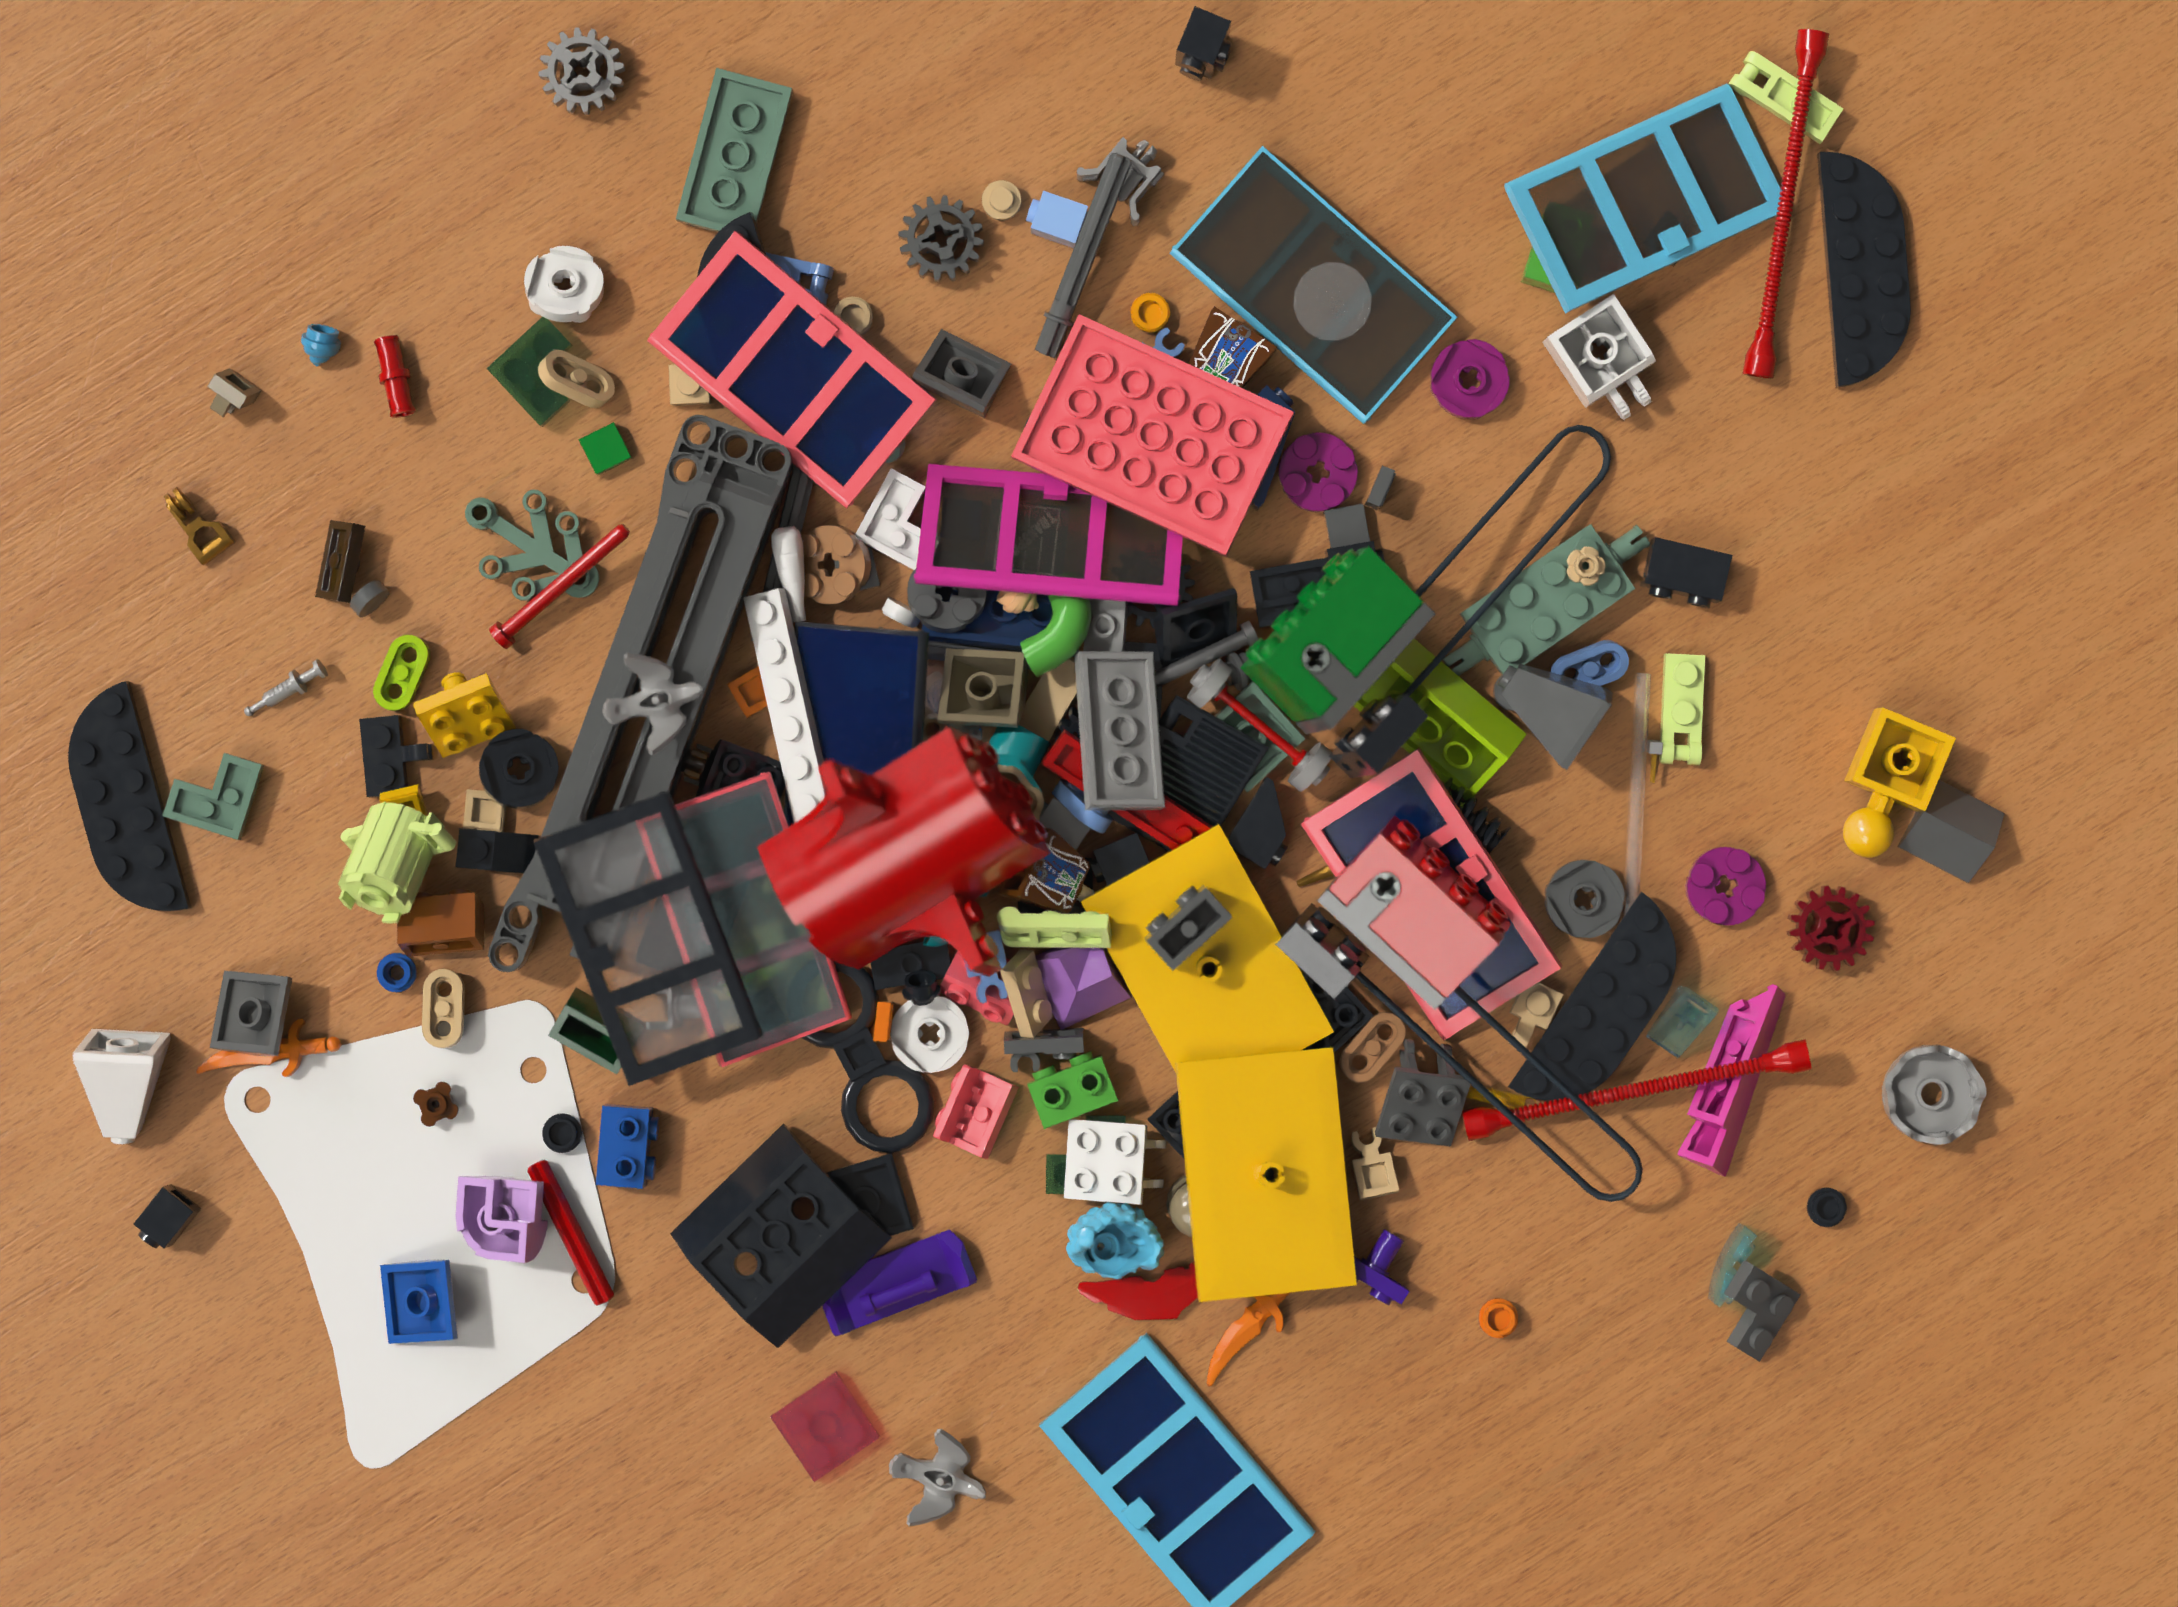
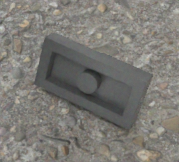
M1083 1028L1041 1030L1034 1038L1020 1037L1019 1031L1004 1032V1054H1012L1010 1059L1011 1070L1018 1072V1060L1021 1057L1027 1056L1033 1061V1071H1038L1040 1068L1039 1053L1042 1052L1044 1054H1053L1055 1059L1076 1057V1053L1084 1052Z

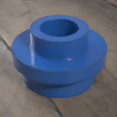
M389 954L378 964L377 979L381 986L388 991H405L416 980V965L405 954ZM395 965H400L404 970V976L400 980H395L391 976V969Z

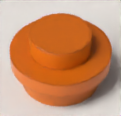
M1494 1298L1487 1301L1481 1307L1478 1320L1480 1327L1487 1335L1494 1338H1504L1516 1329L1518 1313L1509 1301L1502 1298Z

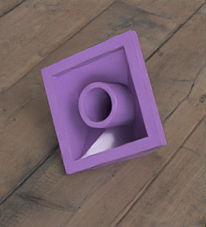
M1051 948L1035 956L1038 968L1042 974V981L1048 1001L1052 1007V1013L1061 1030L1132 997L1107 948Z

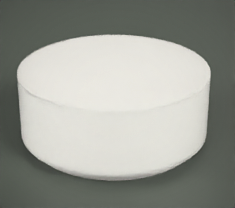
M887 598L882 608V613L905 626L917 628L920 620L915 616L914 612L912 613L910 607L895 599Z

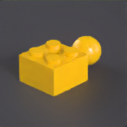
M1886 708L1874 709L1844 780L1849 784L1872 793L1867 807L1854 811L1847 818L1843 827L1845 844L1854 854L1865 858H1872L1888 850L1894 838V827L1888 817L1894 802L1916 812L1926 811L1955 742V737ZM1902 750V758L1907 761L1906 766L1896 768L1892 756Z

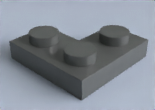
M1744 1260L1724 1294L1747 1309L1726 1342L1760 1362L1801 1294Z

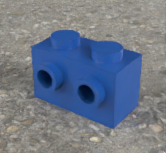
M605 1104L602 1106L596 1185L643 1189L647 1186V1180H654L656 1157L650 1156L651 1140L657 1141L659 1117H653V1108Z

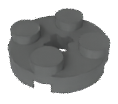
M952 553L934 555L933 566L980 570L978 564L961 555ZM916 569L912 572L907 587L908 604L912 613L914 612L915 616L921 620V624L928 629L939 633L959 632L982 614L986 603L987 590L952 587L953 590L958 591V596H951L950 602L942 601V595L935 593L937 589L943 588V586L915 584L914 574Z
M1572 861L1560 867L1552 875L1545 888V908L1550 920L1560 931L1572 937H1598L1611 930L1618 922L1623 909L1624 888L1619 877L1609 867L1596 861ZM1580 888L1585 892L1591 890L1594 892L1595 897L1591 899L1593 907L1589 910H1586L1584 906L1576 907L1574 900L1578 898L1576 891Z

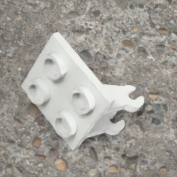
M1069 1119L1064 1198L1141 1205L1143 1202V1188H1163L1164 1182L1163 1179L1143 1178L1145 1149L1166 1148V1140L1146 1139L1147 1125Z

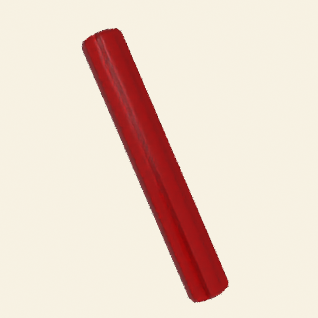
M541 1160L529 1166L527 1172L531 1180L544 1182L543 1204L593 1303L598 1306L611 1300L614 1297V1292L548 1161Z

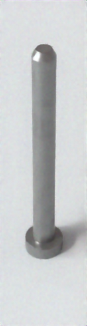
M1250 621L1240 624L1241 631L1155 671L1156 688L1246 645L1251 647L1259 639Z

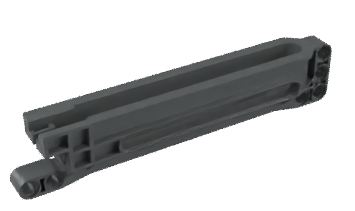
M704 415L691 416L683 423L665 470L655 529L541 837L593 818L629 721L628 719L616 725L609 723L603 715L604 703L607 699L630 697L640 691L641 680L638 674L631 672L624 663V655L628 653L652 658L702 520L708 514L714 513L718 514V525L666 663L674 671L673 683L675 685L695 682L703 687V693L699 698L680 706V711L686 717L685 726L666 747L654 755L649 754L647 749L648 737L653 733V725H651L649 718H646L612 811L657 795L662 791H670L672 798H674L683 771L680 770L688 749L693 747L745 605L744 597H747L750 592L793 469L791 454L782 444ZM700 424L707 425L711 431L708 441L700 445L692 443L690 439L691 430ZM735 438H743L748 444L747 452L740 458H732L727 453L729 442ZM780 451L785 457L784 466L775 472L766 470L764 467L765 457L770 452ZM686 461L695 463L697 467L695 477L687 482L678 480L676 475L678 466ZM636 821L555 851L578 909L639 887L649 862ZM662 828L657 829L659 836L661 834ZM537 851L505 904L489 948V961L495 969L501 972H512L525 966L542 923V906L560 911ZM519 906H526L532 913V921L526 928L516 926L513 921V913ZM633 907L585 924L584 926L592 948L607 943L613 959H615ZM505 943L515 945L518 950V959L513 965H506L500 959L499 951ZM573 945L569 956L579 959Z

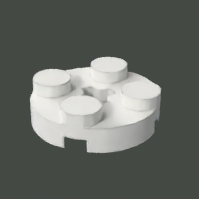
M557 246L551 248L550 253L540 258L537 255L529 263L524 276L525 294L528 298L530 309L535 314L556 322L573 321L581 323L590 318L591 312L600 304L604 293L603 273L593 262V257L588 252L572 246ZM563 278H569L570 285L573 287L568 290H559L557 286H554V283H561Z
M937 996L933 1002L923 1006L915 1005L911 1000L907 1001L896 1012L891 1027L893 1050L900 1061L915 1071L927 1073L943 1071L956 1064L967 1048L970 1033L966 1016L961 1008L943 996ZM925 1023L930 1027L935 1023L939 1026L940 1029L937 1035L940 1037L938 1043L935 1044L930 1040L924 1044L920 1040L923 1032L919 1028L922 1024Z

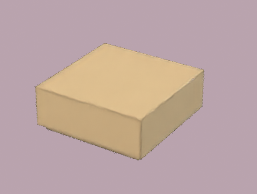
M467 789L463 828L504 832L506 806L498 805L486 791Z

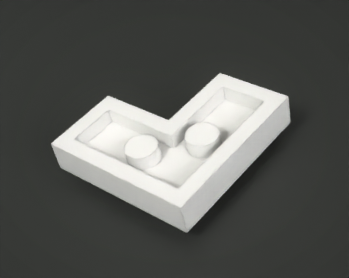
M891 468L855 534L858 540L863 541L867 546L906 567L915 570L921 529L908 521L926 487ZM937 537L934 555L942 542V540Z

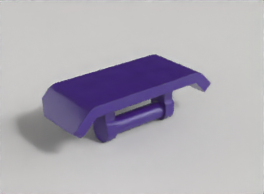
M949 1229L870 1259L822 1307L833 1335L840 1336L950 1292L971 1286L977 1282V1277L964 1243Z

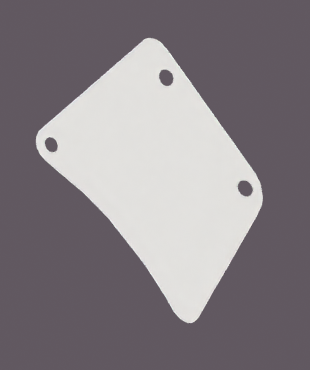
M523 1000L464 1015L463 1036L456 1045L450 1048H437L430 1045L423 1036L422 1026L341 1045L340 1049L335 1052L328 1050V1053L303 1055L299 1068L289 1077L282 1075L283 1070L288 1066L289 1059L276 1061L271 1065H260L244 1069L233 1077L227 1086L224 1102L228 1119L277 1196L303 1251L333 1346L345 1413L348 1443L354 1458L364 1467L371 1469L381 1468L394 1462L580 1332L601 1315L609 1302L607 1301L596 1306L589 1293H580L574 1289L572 1275L577 1269L543 1203L541 1220H548L546 1236L536 1258L527 1263L491 1260L475 1255L476 1252L467 1244L462 1232L457 1231L456 1202L458 1176H499L531 1180L527 1172L528 1167L541 1160H546L613 1290L615 1283L614 1259L583 1131L578 1146L566 1153L552 1151L546 1146L542 1137L545 1122L556 1114L565 1113L572 1115L579 1123L580 1119L562 1044L548 1036L555 1024L553 1015L545 1006L536 1001ZM447 1021L441 1022L438 1026V1033L441 1036H446L450 1033V1024ZM537 1057L545 1063L547 1072L542 1081L529 1083L522 1078L520 1068L527 1058ZM438 1082H446L451 1086L450 1094L453 1097L454 1104L459 1108L458 1114L453 1119L443 1118L438 1120L434 1126H425L421 1122L422 1112L419 1105L414 1103L413 1096L419 1089L429 1090L435 1088ZM253 1087L265 1088L270 1095V1105L261 1113L251 1112L244 1103L246 1092ZM434 1100L432 1105L434 1108H438L440 1103ZM420 1260H450L458 1339L388 1344L380 1265Z

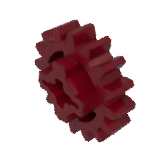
M1821 886V896H1818L1813 890H1809L1806 892L1809 900L1807 903L1796 900L1794 903L1800 910L1799 914L1788 915L1787 919L1796 923V928L1787 931V935L1797 937L1798 942L1791 947L1792 950L1805 951L1802 958L1804 963H1809L1815 958L1816 969L1823 970L1827 962H1830L1832 970L1839 971L1842 960L1848 966L1855 965L1852 955L1856 953L1865 956L1867 952L1861 946L1863 941L1871 942L1874 939L1871 935L1866 934V928L1875 925V922L1873 920H1865L1863 916L1870 910V907L1868 905L1859 907L1856 905L1860 897L1857 893H1853L1846 898L1845 887L1838 886L1834 895H1832L1829 886ZM1833 901L1840 903L1847 910L1840 913L1833 912L1825 902ZM1811 912L1814 919L1811 930L1806 932V920ZM1826 919L1835 922L1842 921L1834 929L1835 937L1833 935H1819L1827 927ZM1856 924L1855 936L1852 943H1850L1848 940L1850 928ZM1821 943L1828 944L1836 954H1823L1817 951L1814 946Z

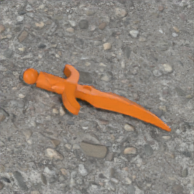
M298 1019L290 1026L288 1038L281 1039L278 1056H255L222 1050L212 1055L199 1066L196 1073L202 1074L210 1070L234 1065H271L279 1059L289 1058L288 1066L282 1072L284 1077H289L299 1068L303 1055L328 1053V1050L331 1052L338 1051L341 1047V1041L334 1036L328 1039L322 1037L300 1040L299 1031L306 1022L304 1019Z
M1290 1293L1254 1296L1257 1301L1252 1306L1245 1307L1243 1316L1228 1327L1217 1344L1209 1364L1208 1387L1214 1384L1218 1375L1232 1357L1261 1333V1328L1268 1317L1272 1315L1275 1318L1276 1331L1278 1333L1283 1330L1284 1316L1279 1305Z

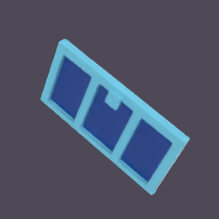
M1148 1333L1140 1336L1134 1344L1039 1424L1045 1434L1192 1607H1230L1297 1548L1312 1538L1316 1532Z

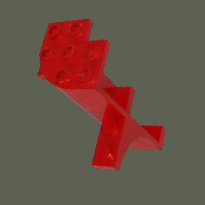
M948 727L873 775L866 774L831 759L817 767L827 790L822 801L805 817L762 843L757 849L783 908L795 926L802 923L811 934L809 942L819 952L837 963L861 969L907 941L921 937H941L961 954L970 971L990 977L1002 969L997 958L999 954L998 947L992 937L987 934L982 923L984 920L983 911L974 899L1050 854V851L1045 842L1047 832L1042 823L1035 818L1030 807L1033 804L1030 793L1022 784L1012 782L1001 775L997 766L999 762L998 754L990 743L983 742L969 734Z

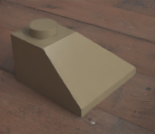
M946 648L938 723L1017 728L1025 709L1029 676L1027 661L1023 652Z

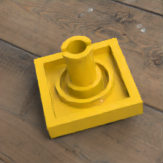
M450 673L442 679L441 684L444 691L413 703L417 717L443 758L493 739L504 731L516 729L510 712L487 673L468 681L463 673Z

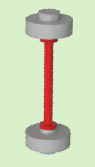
M1217 659L1210 667L1204 664L1190 680L1193 687L1187 699L1199 708H1202L1211 698L1216 702L1219 699L1224 701L1293 759L1291 764L1295 768L1288 778V782L1300 792L1304 791L1311 784L1317 786L1330 770L1327 764L1331 760L1329 756L1332 751L1319 742L1308 752L1305 749L1299 752L1227 692L1229 686L1225 684V681L1232 672L1231 667L1221 659Z

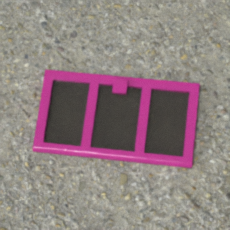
M928 464L917 566L914 578L915 584L1178 606V601L1180 600L1179 582L1183 537L1044 473Z

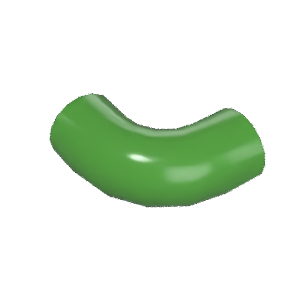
M1066 574L1060 576L1083 579V577L1079 574ZM1048 595L1053 612L1050 623L1041 632L1020 642L1025 659L1037 677L1056 669L1074 656L1086 639L1092 619L1089 598Z

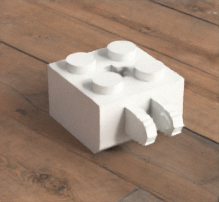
M1614 294L1558 329L1543 341L1549 354L1585 408L1606 396L1620 418L1625 420L1631 416L1630 408L1616 389L1625 382L1641 405L1645 407L1652 402L1637 374L1650 367L1656 361L1655 357ZM1592 343H1596L1598 347L1603 344L1608 351L1604 354L1605 360H1600L1599 357L1596 359L1592 355Z

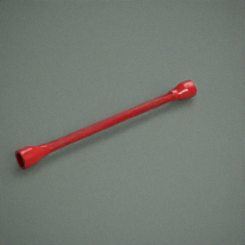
M1799 29L1797 33L1795 53L1798 63L1797 77L1799 81L1797 85L1799 86L1797 87L1795 107H1793L1794 112L1792 113L1794 116L1792 117L1793 121L1790 127L1791 132H1789L1790 137L1788 140L1790 141L1788 142L1789 146L1786 152L1787 157H1785V171L1783 172L1784 177H1782L1783 182H1781L1782 187L1779 194L1781 196L1779 197L1780 202H1778L1779 207H1777L1778 212L1775 218L1777 222H1775L1776 227H1774L1775 232H1773L1774 237H1772L1773 242L1771 243L1773 247H1771L1772 252H1770L1771 257H1769L1770 262H1768V277H1766L1767 282H1765L1766 287H1764L1765 292L1762 298L1764 302H1762L1763 307H1761L1762 312H1760L1761 317H1759L1761 321L1758 325L1760 326L1758 330H1755L1754 340L1745 354L1742 374L1747 376L1774 378L1777 357L1773 343L1775 336L1772 328L1774 327L1773 322H1775L1773 317H1776L1774 312L1777 311L1775 308L1777 307L1776 302H1778L1777 297H1779L1777 292H1780L1778 287L1781 286L1779 282L1782 280L1780 278L1782 277L1781 272H1783L1782 267H1784L1782 262L1785 261L1783 257L1786 256L1784 253L1786 252L1785 247H1787L1786 242H1788L1786 237L1789 236L1787 232L1790 231L1788 227H1790L1789 222H1791L1790 217H1792L1790 212H1793L1791 207L1794 206L1792 202H1794L1793 197H1795L1794 192H1796L1794 187H1797L1795 182L1798 181L1796 177L1799 175L1797 173L1799 172L1798 167H1800L1798 162H1801L1799 157L1802 156L1800 152L1803 151L1801 148L1803 147L1802 142H1804L1803 137H1805L1803 132L1806 131L1804 127L1807 126L1805 122L1808 120L1806 117H1808L1807 112H1809L1807 107L1810 106L1808 102L1811 101L1809 97L1812 95L1810 92H1812L1811 87H1813L1811 82L1817 77L1818 67L1826 55L1829 33L1819 30Z
M1806 1039L1785 1043L1772 1052L1761 1054L1758 1059L1755 1057L1753 1060L1750 1058L1748 1061L1743 1060V1062L1738 1061V1063L1733 1062V1064L1728 1063V1065L1708 1067V1070L1703 1068V1071L1698 1069V1072L1694 1070L1693 1073L1689 1071L1688 1074L1684 1072L1683 1075L1679 1073L1678 1076L1674 1074L1673 1077L1669 1075L1668 1078L1664 1076L1663 1079L1659 1077L1658 1080L1654 1078L1653 1081L1651 1079L1648 1082L1645 1080L1643 1083L1640 1081L1638 1084L1633 1083V1085L1628 1084V1086L1623 1085V1087L1603 1089V1092L1599 1090L1598 1093L1597 1091H1594L1593 1094L1589 1092L1588 1095L1584 1093L1583 1096L1579 1094L1578 1097L1589 1107L1593 1108L1595 1105L1600 1106V1104L1605 1105V1103L1609 1104L1610 1102L1614 1103L1615 1101L1639 1098L1640 1095L1644 1097L1645 1094L1649 1096L1650 1093L1654 1095L1655 1092L1659 1094L1660 1091L1664 1093L1665 1090L1669 1092L1670 1089L1674 1091L1675 1088L1679 1090L1680 1087L1684 1089L1685 1086L1689 1088L1690 1085L1693 1087L1695 1084L1698 1086L1700 1083L1702 1085L1705 1082L1708 1084L1710 1081L1713 1083L1715 1080L1720 1081V1079L1739 1077L1740 1074L1744 1076L1745 1073L1746 1075H1749L1750 1072L1754 1074L1755 1071L1759 1073L1760 1070L1761 1072L1765 1071V1073L1776 1071L1795 1074L1812 1070ZM1564 1097L1563 1100L1559 1098L1558 1101L1554 1099L1553 1102L1549 1100V1103L1544 1101V1104L1539 1102V1105L1535 1103L1534 1106L1530 1104L1529 1107L1525 1105L1524 1108L1520 1106L1519 1109L1515 1107L1514 1110L1512 1108L1509 1110L1522 1122H1525V1119L1530 1121V1118L1534 1120L1535 1117L1539 1119L1540 1116L1544 1118L1545 1115L1549 1117L1550 1114L1554 1116L1555 1113L1559 1115L1560 1112L1564 1114L1565 1111L1569 1113L1570 1110L1573 1112L1575 1109L1577 1111L1580 1110V1108L1569 1098ZM1477 1107L1462 1111L1469 1141L1487 1138L1502 1128L1511 1127L1513 1124L1495 1108Z

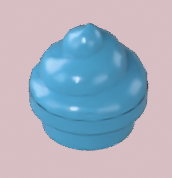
M309 324L307 332L302 334L301 343L304 352L310 356V362L315 366H320L322 363L327 362L330 357L339 352L341 341L338 339L339 331L337 329L322 324Z

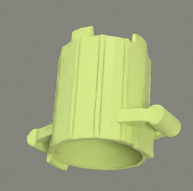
M382 802L371 806L363 825L348 828L341 834L340 838L349 847L351 854L338 883L342 890L339 899L348 909H352L355 903L368 911L384 915L383 923H398L401 915L410 912L433 855L453 850L456 846V840L448 833L445 826L433 813L425 816L420 811L396 803Z

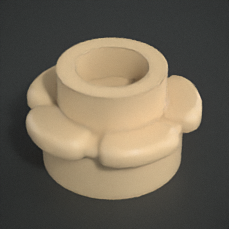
M1586 546L1581 550L1576 549L1567 558V574L1575 583L1581 582L1584 586L1593 585L1598 582L1599 576L1605 572V560L1599 557V552L1593 547ZM1584 562L1589 564L1588 570L1582 568Z

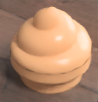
M999 591L997 596V602L1001 603L1003 610L1008 613L1031 612L1039 607L1036 594Z

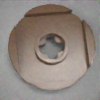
M839 525L820 526L801 536L804 552L805 597H810L822 604L844 603L854 598L861 586H865L871 571V559L868 548L847 527ZM829 554H832L833 560L839 561V568L833 570V576L829 575L828 570L824 568V561L827 560Z

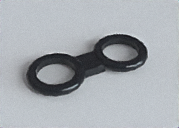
M815 959L808 961L797 970L787 987L785 1008L790 1022L805 1017L801 1006L802 992L807 983L817 974H820ZM834 961L837 972H842L851 977L860 987L863 997L862 1012L856 1023L847 1030L837 1033L820 1030L804 1036L802 1039L817 1047L834 1049L850 1078L842 1092L841 1114L846 1129L857 1143L875 1152L894 1153L908 1149L924 1137L933 1120L934 1098L930 1085L919 1071L907 1067L901 1061L886 1060L876 1041H873L870 1028L876 1019L877 1001H879L873 978L864 967L855 969ZM883 1075L897 1076L908 1082L915 1091L919 1103L918 1114L913 1125L903 1134L893 1137L878 1136L868 1131L860 1121L857 1112V1099L863 1086L871 1079Z

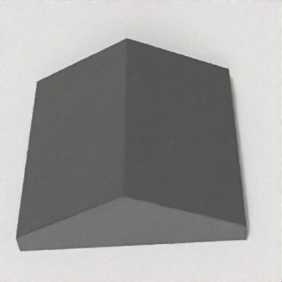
M224 971L210 1048L255 1056H278L293 978Z

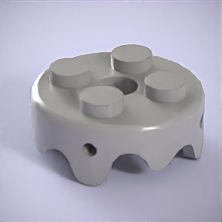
M1921 1045L1902 1053L1889 1067L1882 1085V1102L1885 1113L1891 1123L1902 1134L1913 1140L1937 1145L1951 1143L1973 1128L1978 1120L1982 1101L1986 1097L1985 1082L1971 1060L1963 1053L1941 1045ZM1930 1082L1938 1084L1942 1091L1940 1100L1934 1105H1927L1921 1097L1922 1088Z

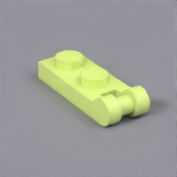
M1749 51L1743 61L1745 64L1740 74H1734L1729 82L1730 87L1736 93L1751 99L1791 125L1792 117L1794 116L1792 113L1794 112L1793 107H1795L1796 92L1798 91L1797 87L1799 86L1797 82L1799 80L1760 54ZM1758 73L1768 78L1763 89L1753 83ZM1812 88V92H1810L1812 95L1809 97L1811 101L1808 102L1810 106L1807 107L1809 108V112H1807L1808 117H1806L1808 120L1805 122L1807 126L1804 127L1806 131L1803 133L1821 144L1844 108Z
M1664 654L1660 741L1663 742L1662 754H1659L1661 764H1673L1674 760L1687 761L1688 765L1701 764L1705 655ZM1674 733L1688 734L1687 745H1675Z
M1009 906L1001 909L997 915L1002 942L1009 947L1111 948L1112 932L1108 914H1099L1094 911H1086L1081 914H1060L1055 911L1031 914L1020 913L1015 907Z

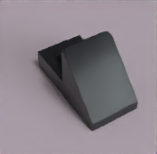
M459 828L456 867L525 873L536 852L533 842L540 835Z

